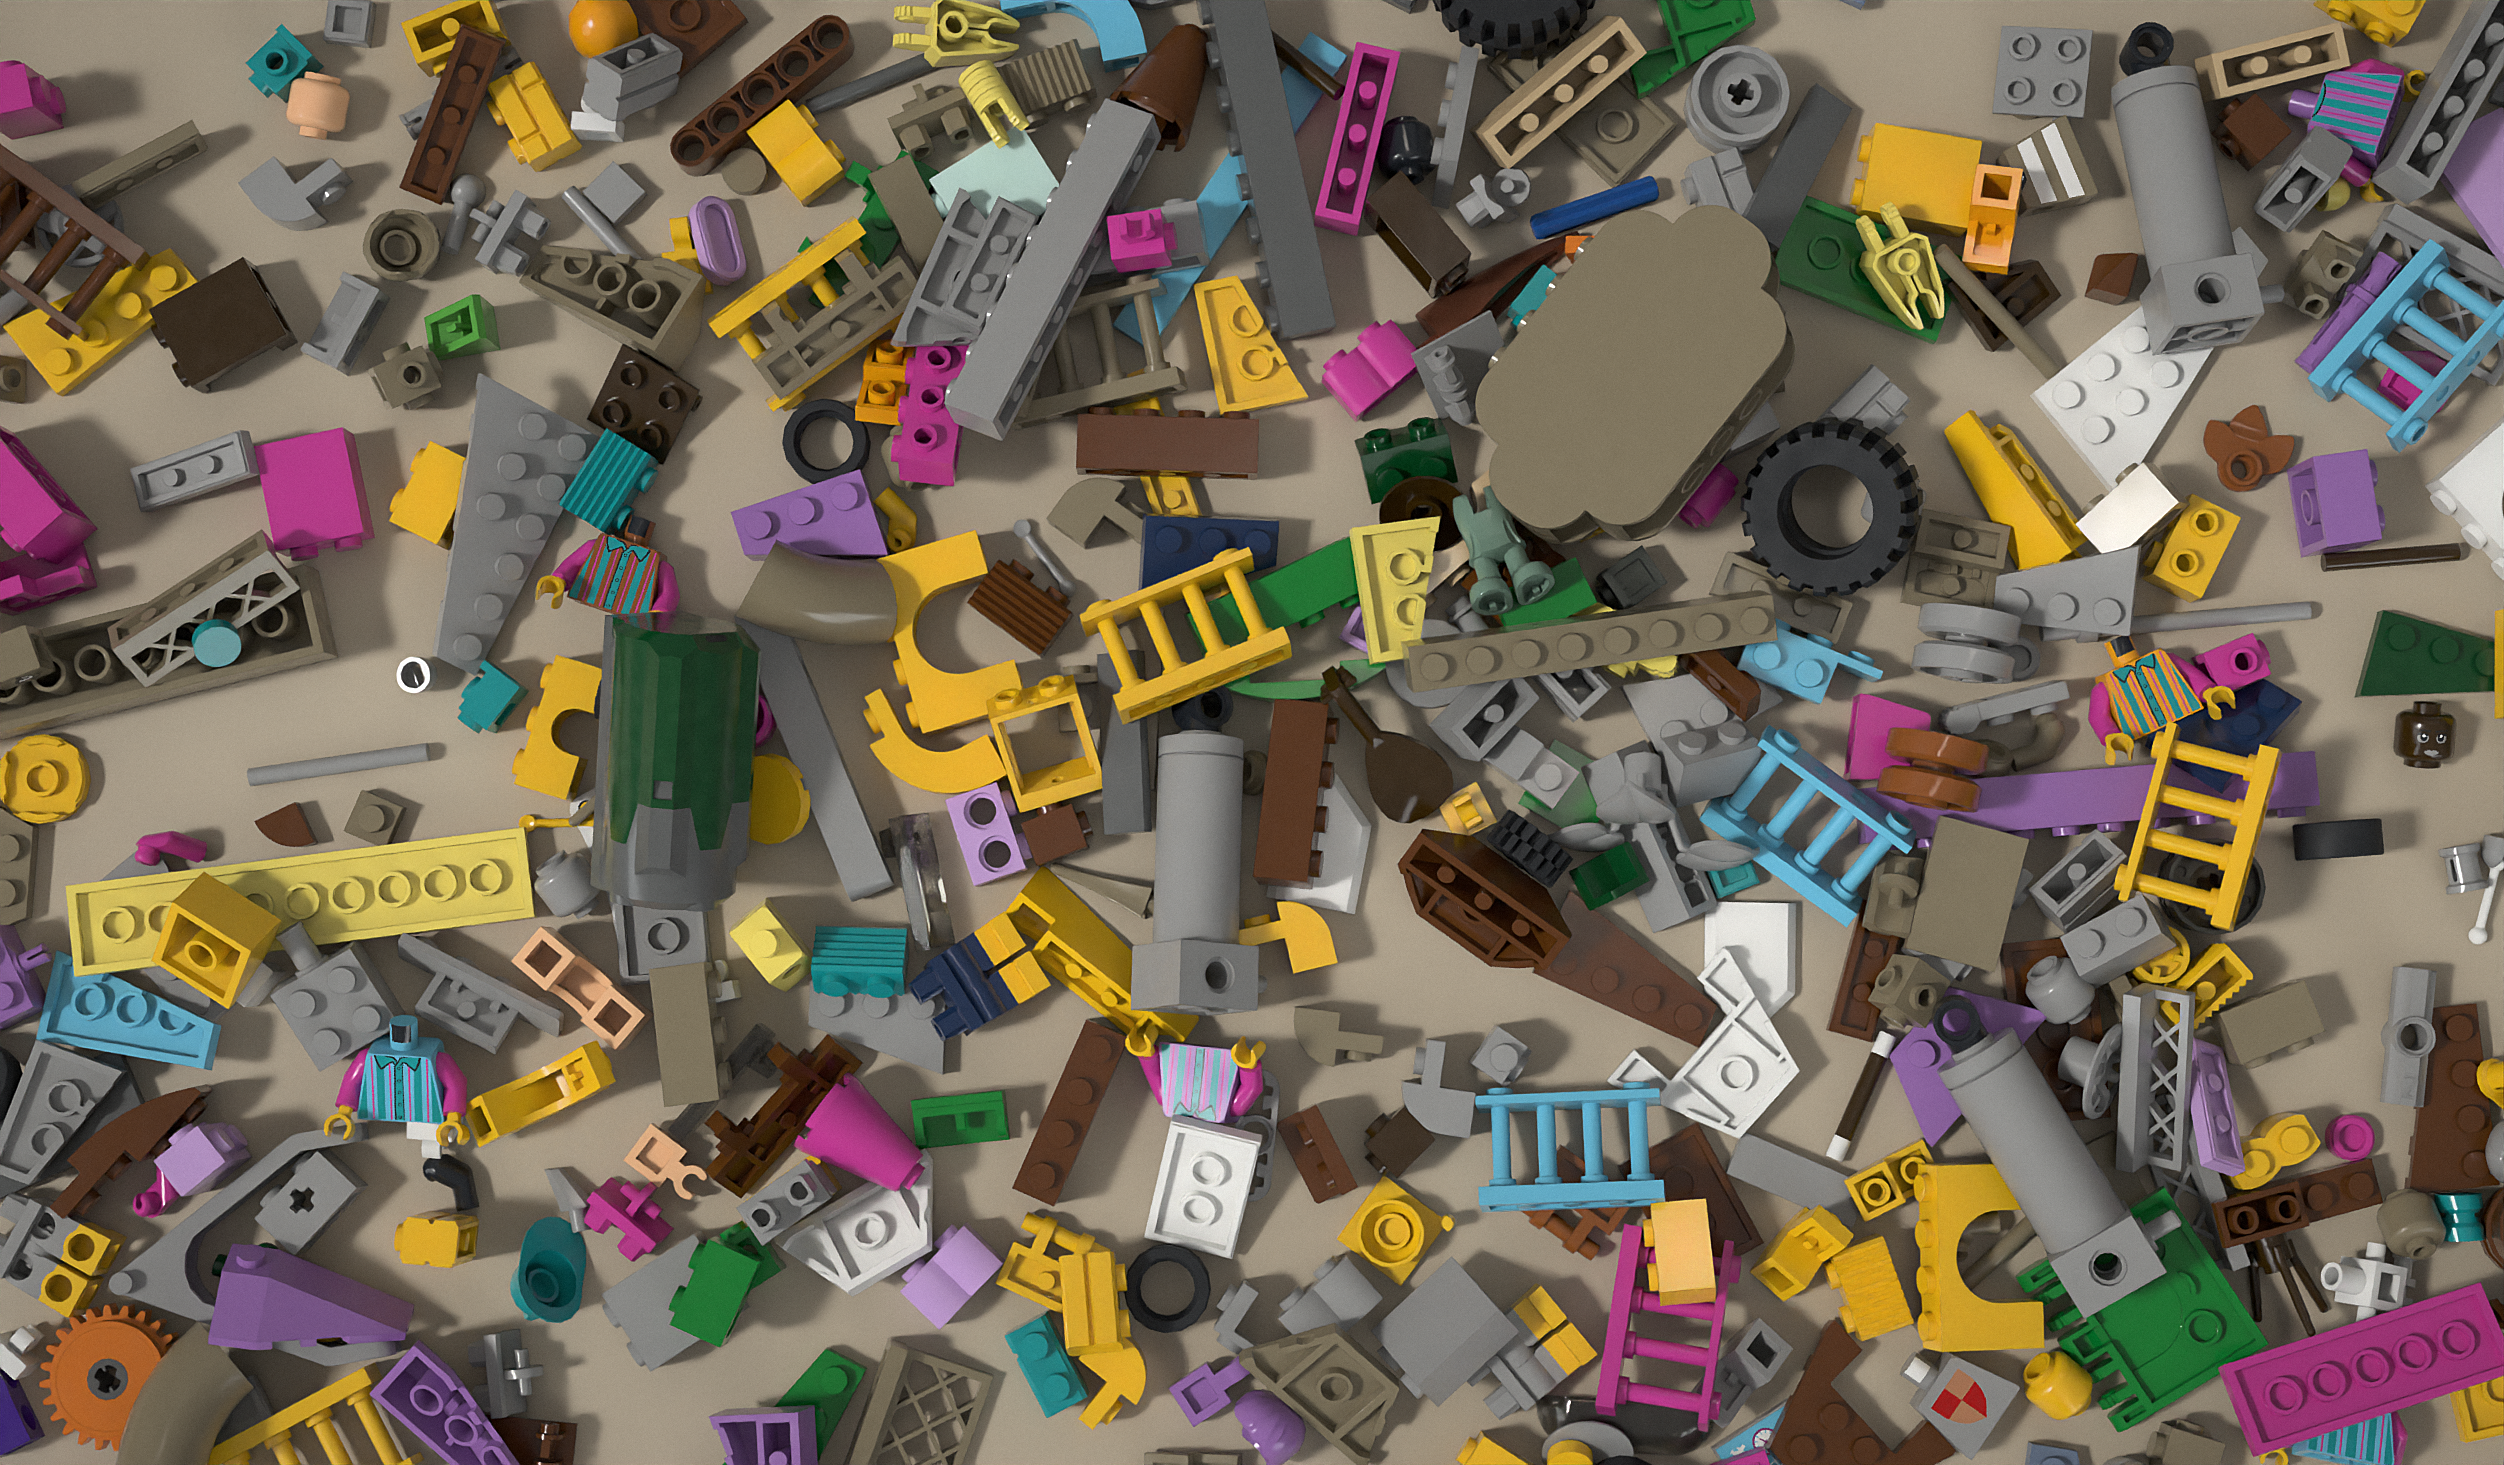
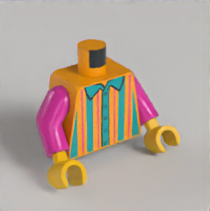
M2121 635L2104 643L2115 668L2095 677L2096 685L2091 690L2088 722L2100 743L2105 746V762L2108 765H2115V751H2123L2126 753L2128 760H2132L2134 740L2165 727L2167 722L2173 723L2204 709L2201 702H2207L2208 713L2214 720L2221 719V710L2216 704L2226 702L2231 708L2235 709V696L2230 688L2217 686L2201 670L2174 653H2166L2162 648L2140 656L2131 637Z

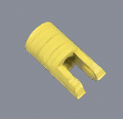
M979 61L965 69L958 79L960 87L999 149L1010 142L1007 132L998 119L999 117L1006 114L1011 124L1020 131L1030 125L992 61Z

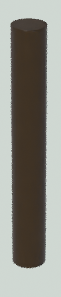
M1271 29L1277 57L1332 100H1339L1344 94L1345 86Z
M2458 543L2327 553L2321 555V568L2323 572L2459 561L2461 551Z

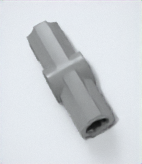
M2393 967L2388 1021L2381 1031V1042L2385 1048L2380 1102L2415 1107H2423L2428 1054L2434 1048L2436 1042V1034L2432 1026V1014L2437 971ZM2407 1025H2410L2416 1034L2415 1043L2409 1049L2403 1046L2400 1037L2403 1028Z

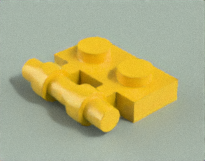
M1028 1211L1021 1228L1037 1235L1033 1245L1029 1247L1016 1240L1013 1242L995 1284L1063 1315L1059 1260L1044 1254L1049 1242L1070 1250L1074 1254L1110 1251L1111 1249L1094 1242L1096 1237L1083 1232L1081 1236L1057 1225L1059 1220L1046 1215L1045 1218H1042Z

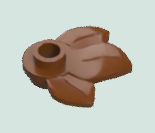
M2251 405L2237 413L2230 421L2229 426L2216 420H2209L2203 437L2206 453L2217 463V475L2224 487L2233 492L2249 491L2258 485L2262 476L2281 471L2287 465L2294 449V438L2292 436L2274 435L2268 437L2265 420L2257 405ZM2234 463H2240L2245 467L2246 473L2243 478H2238L2233 474L2232 466Z

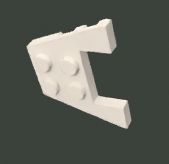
M1723 947L1697 976V979L1732 1008L1731 1012L1671 1079L1666 1077L1637 1050L1633 1049L1608 1077L1607 1081L1620 1089H1623V1084L1629 1082L1650 1083V1089L1659 1088L1661 1105L1740 1139L1800 1070L1731 953Z

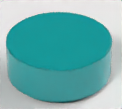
M221 619L206 621L199 625L193 633L192 645L197 659L207 666L222 667L228 665L238 657L241 651L239 633L235 626L228 621Z

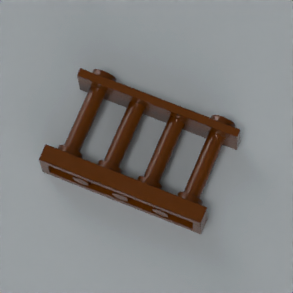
M0 144V193L7 185L12 187L16 181L31 191L26 197L29 200L28 204L0 237V281L47 314L50 318L45 324L66 340H69L74 334L85 342L90 334L76 324V322L119 268L125 270L128 264H131L141 271L151 259V256L134 241ZM56 209L68 218V221L64 224L67 230L24 284H22L2 270L1 267L43 214L47 213L50 215ZM92 236L106 246L102 252L105 257L60 312L38 295L81 241L88 242Z

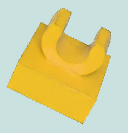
M1477 782L1451 794L1438 808L1451 833L1471 836L1497 822Z

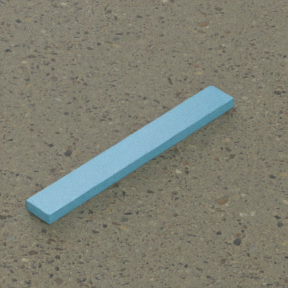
M1312 32L1307 35L1298 49L1334 78L1347 60L1346 54ZM1287 65L1281 77L1294 136H1296L1324 93ZM1230 153L1227 154L1196 200L1203 214L1210 263L1249 206L1247 200L1241 201L1239 198L1235 176L1236 174H1241L1238 156L1231 157ZM1209 265L1152 275V279L1158 278L1166 285L1168 293L1152 298L1160 337L1194 288L1193 284L1198 282ZM1134 302L1126 304L1113 323V328L1144 347Z

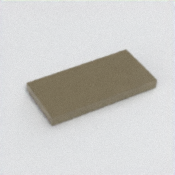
M1571 28L1570 39L1558 47L1552 41L1547 44V53L1536 57L1533 56L1532 50L1521 52V59H1508V52L1501 51L1487 65V70L1513 93L1579 38L1582 33ZM1623 73L1556 129L1554 133L1611 188L1619 186L1676 128L1677 123L1648 95L1637 99L1632 80Z

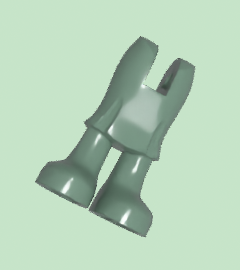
M1491 485L1483 488L1487 506L1486 510L1475 513L1466 494L1453 499V513L1457 527L1469 551V565L1475 569L1478 582L1472 585L1469 592L1472 608L1479 614L1498 615L1511 610L1513 598L1497 565L1506 563L1513 590L1521 605H1529L1547 594L1554 586L1555 578L1550 567L1543 561L1530 562L1525 552L1526 543L1517 533L1512 515L1498 501Z

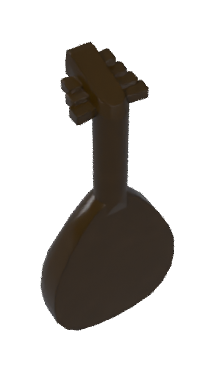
M1332 665L1322 672L1325 684L1320 687L1321 702L1325 705L1333 699L1367 741L1365 765L1372 798L1381 812L1388 819L1398 823L1410 824L1423 819L1438 809L1449 798L1454 786L1452 771L1445 759L1435 749L1420 740L1401 733L1380 730L1349 691L1348 687L1356 683L1357 678L1346 670L1343 665L1338 669Z

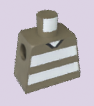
M2066 115L2055 119L2009 147L1995 160L1996 166L2023 169L2019 217L2080 206L2088 203L2099 193Z

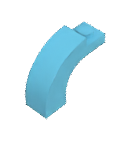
M999 0L1001 11L1016 20L1047 13H1066L1084 21L1093 30L1098 39L1105 73L1137 67L1147 56L1141 24L1128 0Z

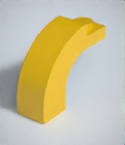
M878 689L864 697L869 705V708L863 710L867 722L875 735L881 731L885 735L884 738L869 746L880 762L901 780L927 792L941 795H960L995 782L1000 783L1008 778L1003 760L988 734L956 750L947 752L926 750L914 743L908 736L890 700L882 689Z
M595 1040L537 1071L483 1093L467 1102L465 1117L479 1148L542 1121L609 1088V1085L616 1082L612 1074L610 1059L602 1051L598 1041Z

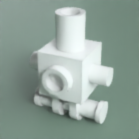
M2368 1242L2365 1259L2341 1256L2340 1264L2331 1262L2324 1266L2321 1272V1282L2326 1289L2336 1291L2335 1302L2358 1306L2356 1322L2376 1316L2377 1310L2389 1312L2413 1304V1299L2406 1298L2407 1287L2415 1288L2416 1280L2411 1279L2413 1261L2416 1260L2392 1254L2394 1264L2384 1263L2387 1245Z

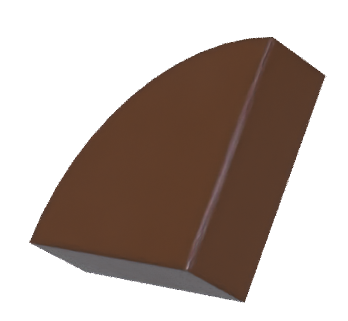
M299 802L291 803L254 821L258 829L268 839L280 845L308 847L318 843Z

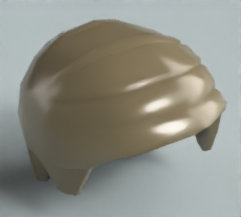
M395 209L380 214L370 224L365 233L363 254L371 269L390 281L416 280L428 274L438 263L442 239L438 228L424 213L409 209Z

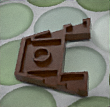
M1828 1320L1820 1333L1822 1336L1813 1355H1809L1803 1367L1804 1373L1793 1395L1789 1396L1764 1447L1780 1465H1935L1951 1457L1956 1452L1934 1426L1926 1420H1922L1891 1451L1831 1386V1382L1863 1350L1835 1320Z

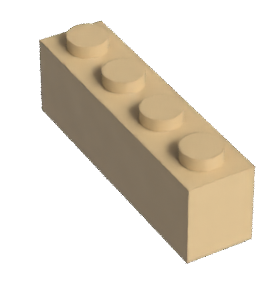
M1605 15L1468 131L1494 165L1510 169L1647 52L1621 17Z

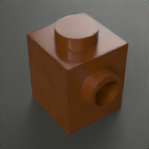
M2254 93L2244 103L2236 97L2216 116L2222 123L2211 134L2217 139L2216 145L2224 156L2230 160H2237L2249 171L2280 144L2292 130Z
M1062 801L1036 808L1038 817L1020 823L1038 867L1090 848L1086 838L1094 835L1085 810L1076 813L1072 804L1063 806Z

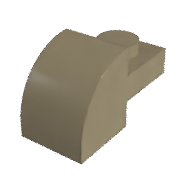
M1295 1007L1294 1030L1303 1050L1317 1062L1334 1067L1336 1049L1345 1050L1344 1059L1371 1062L1372 1053L1382 1054L1384 1036L1339 1030L1341 1012Z

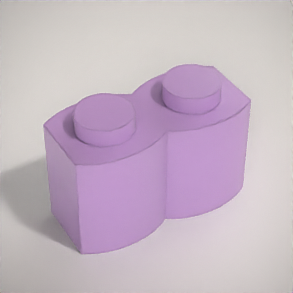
M967 1222L959 1230L951 1224L933 1243L939 1251L927 1263L920 1257L901 1276L907 1284L900 1292L939 1330L1005 1261Z

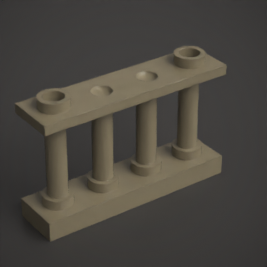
M1145 274L1126 279V286L1078 297L1067 318L1091 313L1104 376L1100 378L1101 384L1084 388V383L1078 382L1065 321L1053 344L1061 387L1057 388L1058 394L1041 398L1040 393L1034 392L1027 418L1016 416L1010 427L1014 430H1021L1075 417L1078 414H1088V408L1091 407L1113 408L1188 390L1185 373L1177 366L1171 367L1170 362H1165L1153 307V297L1168 294L1166 285L1158 278L1152 279L1151 275ZM1134 302L1148 366L1144 367L1145 374L1127 377V373L1121 370L1108 308Z

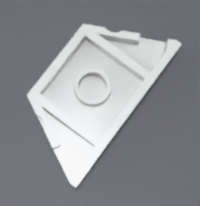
M926 1149L920 1151L924 1156L919 1164L925 1167V1170L910 1190L902 1186L898 1192H894L869 1181L785 1230L774 1238L775 1243L852 1297L932 1250L933 1159Z

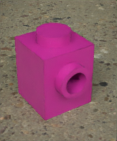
M2253 633L2192 657L2195 667L2201 670L2217 686H2225L2232 691L2271 675L2268 665L2271 663L2269 652L2260 639L2256 640Z

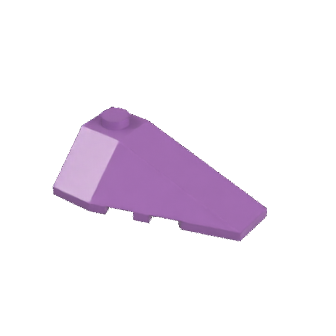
M232 1243L221 1272L208 1344L249 1350L272 1349V1342L299 1340L300 1347L317 1346V1339L341 1337L348 1344L400 1341L406 1339L414 1312V1304L279 1249L264 1248L254 1244L242 1245Z
M420 1339L370 1392L374 1399L450 1465H520L456 1371Z

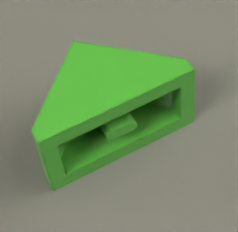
M472 294L424 317L429 351L435 354L438 361L501 350L494 306L480 294Z

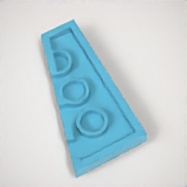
M56 950L36 1039L212 1070L221 1025L110 973L75 977L72 955Z

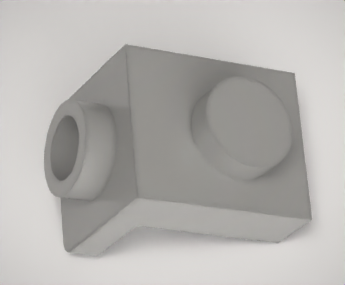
M1245 1279L1238 1288L1233 1284L1229 1285L1216 1306L1223 1312L1214 1324V1330L1220 1333L1217 1341L1237 1355L1243 1349L1257 1346L1256 1341L1236 1329L1259 1294V1289Z

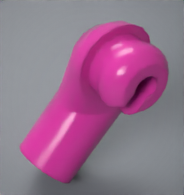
M176 831L142 836L135 844L138 846V850L135 852L134 857L136 862L147 866L158 865L161 853H171L199 863L205 857L207 844L204 841Z

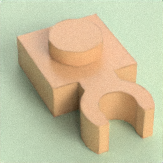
M655 1123L649 1125L623 1160L659 1188L663 1187L668 1179H671L674 1182L676 1193L686 1200H692L696 1195L685 1185L686 1177L689 1174H695L703 1181L710 1177L704 1167L697 1164L687 1165L682 1160L690 1150Z

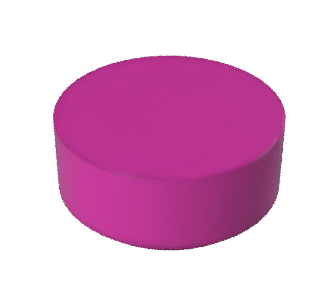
M2340 1115L2328 1124L2325 1131V1143L2329 1151L2337 1158L2356 1161L2363 1159L2371 1152L2375 1143V1134L2372 1126L2364 1118L2356 1115Z

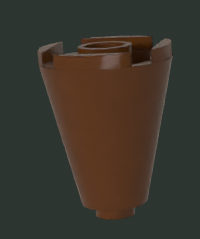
M1188 23L1174 26L1109 97L1112 101L1154 115L1161 135L1155 150L1163 151L1166 145H1176L1174 152H1180L1186 146L1190 137L1209 62L1206 43L1210 42L1207 33L1194 24Z

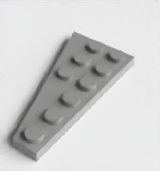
M480 373L477 376L476 389L478 390L474 414L471 413L469 425L471 433L467 457L463 462L453 523L454 537L451 555L448 554L446 566L448 574L444 598L440 603L432 655L474 676H477L480 670L479 666L488 655L564 509L559 505L561 499L601 438Z

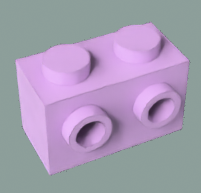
M202 1122L196 1127L190 1123L177 1131L168 1140L172 1146L157 1157L154 1163L180 1196L185 1197L211 1191L252 1157L245 1149L248 1145L246 1138L234 1125L230 1124L227 1126L225 1122L213 1124Z

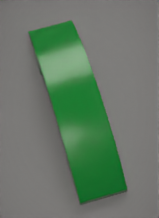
M1369 659L1343 660L1339 662V668L1343 665L1346 670L1357 678V682L1348 687L1349 691L1371 681L1384 672L1386 668L1385 663L1370 665ZM1249 674L1226 683L1224 686L1232 694L1259 701L1275 702V699L1315 701L1320 700V687L1325 684V681L1306 680L1250 683Z

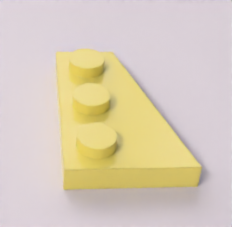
M1441 516L1354 527L1349 530L1370 665L1403 660L1401 641L1421 638L1426 608L1425 598L1434 559L1433 549Z

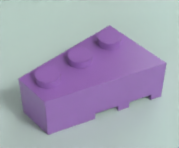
M860 469L731 512L744 555L752 561H765L776 539L807 553L841 560L879 559L891 555L866 476Z
M814 1405L725 1409L709 1416L714 1430L717 1429L727 1457L724 1459L727 1465H818Z

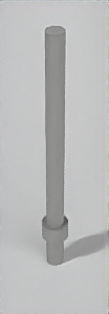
M2306 601L2140 615L2133 617L2132 634L2306 620L2311 618L2312 611L2310 603ZM2039 626L2041 642L2075 639L2077 643L2097 642L2098 637L2117 636Z

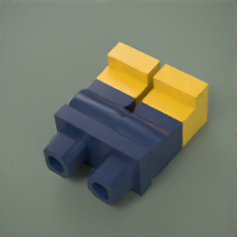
M1005 911L928 961L923 967L924 971L908 985V988L920 1005L940 994L949 1009L931 1020L933 1028L942 1041L959 1036L963 1032L966 1036L970 1035L979 1028L1044 992L1051 986L1030 951L1016 958L992 975H987L988 971L1013 957L1026 946Z

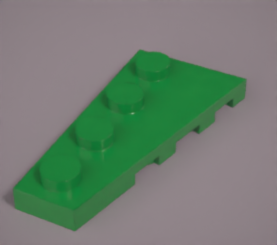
M829 1347L819 1355L774 1406H815L818 1462L868 1369Z

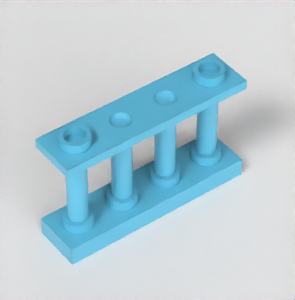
M2431 239L2424 244L2308 377L2314 392L2327 402H2330L2337 393L2343 394L2345 392L2392 427L2388 430L2386 436L2392 448L2398 453L2407 444L2413 445L2421 439L2428 428L2427 422L2498 341L2500 339L2504 340V300L2497 307L2448 274L2450 262L2445 249ZM2437 288L2485 321L2467 342L2417 308V302L2429 289L2434 290ZM2398 324H2408L2454 356L2436 377L2387 344V336ZM2376 358L2423 391L2405 412L2356 378V371L2367 359L2372 360Z
M1768 725L1757 744L1767 753L1732 797L1724 798L1721 796L1710 799L1699 820L1727 841L1739 843L1751 849L1760 847V853L1753 858L1754 861L1847 928L1857 916L1863 899L1858 895L1857 888L1892 845H1895L1907 854L1913 847L1917 832L1912 829V823L1904 815L1895 810L1887 811L1803 750L1799 740L1794 735L1783 729L1777 731ZM1782 763L1804 780L1770 823H1763L1761 825L1748 815L1746 808ZM1820 791L1841 807L1806 851L1800 850L1798 852L1784 841L1783 834L1815 794ZM1858 818L1878 834L1842 878L1837 877L1835 879L1821 868L1820 861L1853 820Z
M1650 1083L1623 1084V1090L1513 1094V1089L1491 1088L1486 1090V1095L1475 1096L1478 1112L1491 1113L1493 1179L1489 1180V1186L1478 1187L1479 1206L1482 1213L1650 1206V1203L1666 1202L1664 1180H1655V1175L1650 1173L1647 1107L1661 1106L1659 1088L1650 1089ZM1628 1107L1631 1174L1627 1175V1181L1609 1182L1608 1176L1604 1175L1601 1108ZM1582 1109L1585 1176L1581 1177V1183H1562V1178L1558 1177L1555 1110ZM1537 1111L1539 1177L1535 1178V1185H1517L1516 1179H1512L1509 1112Z

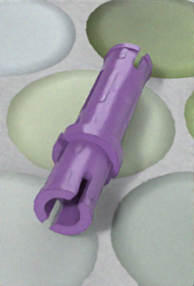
M2379 252L2355 284H2349L2345 290L2347 295L2340 305L2330 315L2313 337L2310 344L2294 362L2311 374L2403 270V267L2390 256Z

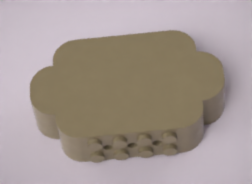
M1704 205L1696 207L1681 215L1673 224L1661 215L1645 210L1628 211L1613 217L1599 230L1594 238L1589 236L1580 244L1574 254L1576 261L1566 274L1559 273L1550 282L1545 292L1547 298L1536 311L1532 309L1525 314L1517 326L1518 334L1508 347L1505 345L1500 347L1490 359L1488 364L1490 370L1482 379L1475 400L1478 421L1483 430L1497 445L1489 466L1490 485L1494 495L1521 525L1540 539L1553 544H1572L1587 538L1598 527L1611 536L1626 541L1646 540L1662 532L1672 522L1790 372L1795 357V344L1785 316L1776 301L1780 291V274L1763 233L1739 213L1724 206Z

